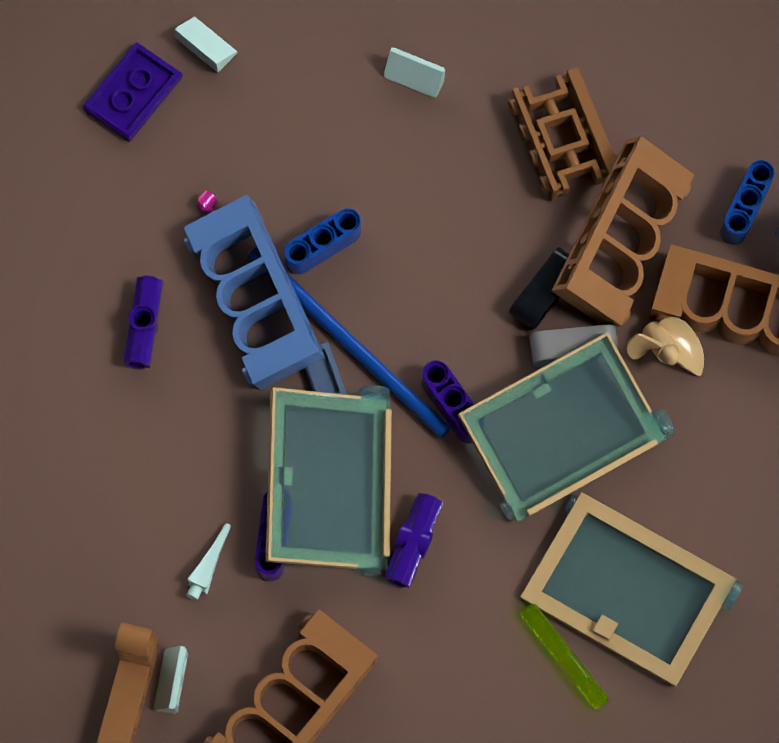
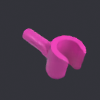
M205 190L198 198V208L202 212L210 214L215 211L212 207L218 200L210 191Z

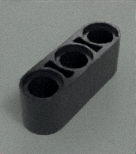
M560 247L555 249L515 300L508 312L532 331L538 327L560 299L558 295L552 292V289L569 256V253Z

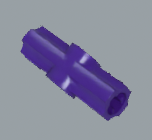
M144 275L137 277L132 310L129 314L130 324L123 361L124 365L133 369L143 370L150 368L154 338L158 330L157 319L163 288V280L154 276ZM141 318L151 320L145 327L136 325L137 321Z
M418 493L407 523H403L394 546L396 550L385 574V580L396 586L409 589L417 572L421 558L424 559L433 537L432 530L443 506L442 501L432 495Z

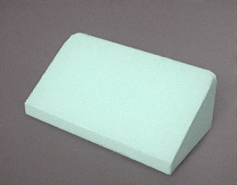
M196 17L184 22L174 30L175 38L217 73L237 54L234 48Z
M393 47L389 52L384 77L436 98L444 83L445 69Z
M184 646L167 648L164 651L154 703L155 711L172 714L178 712L188 659V652Z

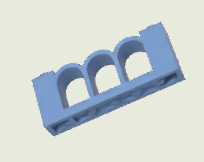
M248 195L184 227L188 236L184 238V242L191 254L196 253L200 257L202 270L210 279L219 284L216 293L218 306L227 316L235 320L232 334L238 348L247 354L241 358L245 365L242 368V372L249 384L253 383L262 390L325 358L258 208ZM253 236L262 257L229 274H216L214 264L218 254L224 249ZM269 271L278 294L247 310L233 311L230 301L234 290L240 285ZM285 308L295 331L263 347L250 348L246 339L250 327L257 321Z

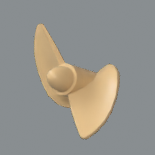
M667 317L660 322H651L644 327L642 334L634 335L627 343L626 350L632 359L641 358L651 349L660 362L668 365H675L677 363L696 376L702 375L704 368L703 348L692 328L686 321L680 318Z

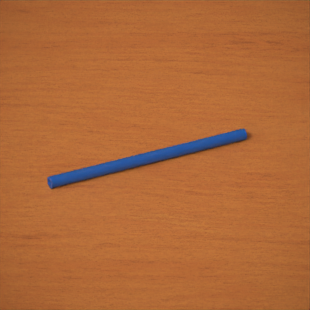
M255 247L248 256L252 261L262 257L258 247ZM288 274L303 309L440 439L444 437L450 430V427Z

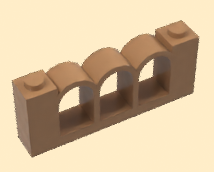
M642 136L626 140L559 274L552 292L600 325L622 326L629 319L631 314L630 308L634 302L628 296L637 292L642 285L644 272L641 261L650 259L659 250L661 236L658 226L670 222L675 216L678 207L677 201L683 200L690 192V183L694 174ZM632 179L654 195L657 210L653 218L623 198ZM615 214L637 230L640 237V245L636 253L606 233ZM598 249L620 265L623 272V280L619 289L589 269Z
M670 244L649 319L660 322L667 317H677L686 321L694 332L701 333L712 331L718 326L720 333L727 340L735 344L745 345L759 338L761 345L767 352L779 356V339L771 333L768 326L775 297L779 298V275ZM693 273L727 283L720 310L714 316L699 317L693 314L688 307L687 294ZM734 285L767 295L760 323L755 328L740 329L734 326L728 317V305Z
M320 609L314 615L309 613L299 625L301 629L299 633L300 640L287 647L283 655V673L267 675L258 683L254 691L255 708L247 707L238 710L230 717L226 725L225 736L218 732L214 738L209 735L203 743H234L233 736L236 727L248 719H258L265 723L288 743H313L378 662V655ZM313 651L346 675L325 702L290 673V662L298 653ZM286 685L318 709L297 736L262 708V697L270 687Z

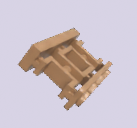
M578 67L567 70L565 76H556L554 83L556 91L533 98L529 85H527L522 90H519L518 87L513 88L511 99L508 100L512 116H517L520 122L518 126L520 137L523 142L527 141L531 151H528L531 165L533 168L537 167L541 175L539 177L541 190L544 194L548 193L551 201L557 200L559 195L565 196L569 194L570 187L567 180L591 173L595 185L606 181L616 161ZM569 91L575 108L559 112L556 103L567 100ZM545 107L548 116L536 120L534 128L528 111ZM570 122L578 141L554 149L546 129ZM590 143L596 159L580 164L576 154L587 151ZM565 158L569 168L557 171L555 180L549 163Z

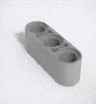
M597 325L534 332L529 336L533 366L543 368L607 332L619 351L616 327L613 325ZM599 354L582 364L598 363L605 361L601 354Z

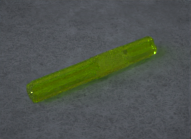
M532 603L524 608L521 612L523 619L592 707L597 710L608 702L609 697L537 605Z

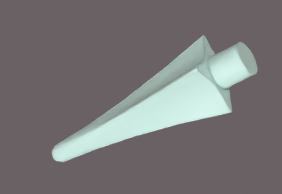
M226 523L209 551L188 577V586L190 587L186 594L188 598L197 601L201 592L208 594L220 552L231 528L230 524Z

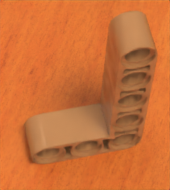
M124 622L120 624L115 642V651L120 661L97 743H134L159 650V641L154 629Z

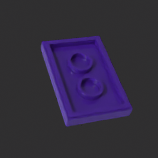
M135 42L82 107L89 115L130 142L183 78L182 72Z

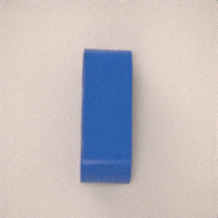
M756 160L749 166L720 230L722 239L728 244L736 245L743 242L751 228L775 175L774 167L768 161ZM754 174H760V175H762L766 180H765V181H757V180L753 177V175H754ZM741 199H750L754 205L746 206L742 203ZM736 223L741 226L742 230L734 231L730 228L729 224Z
M344 208L291 240L284 249L287 269L293 274L306 273L354 243L361 235V217L359 213L354 209ZM345 222H351L355 225L350 230H345L340 226ZM325 237L330 242L327 245H319L316 243V240ZM295 253H302L306 256L301 261H294L290 258Z

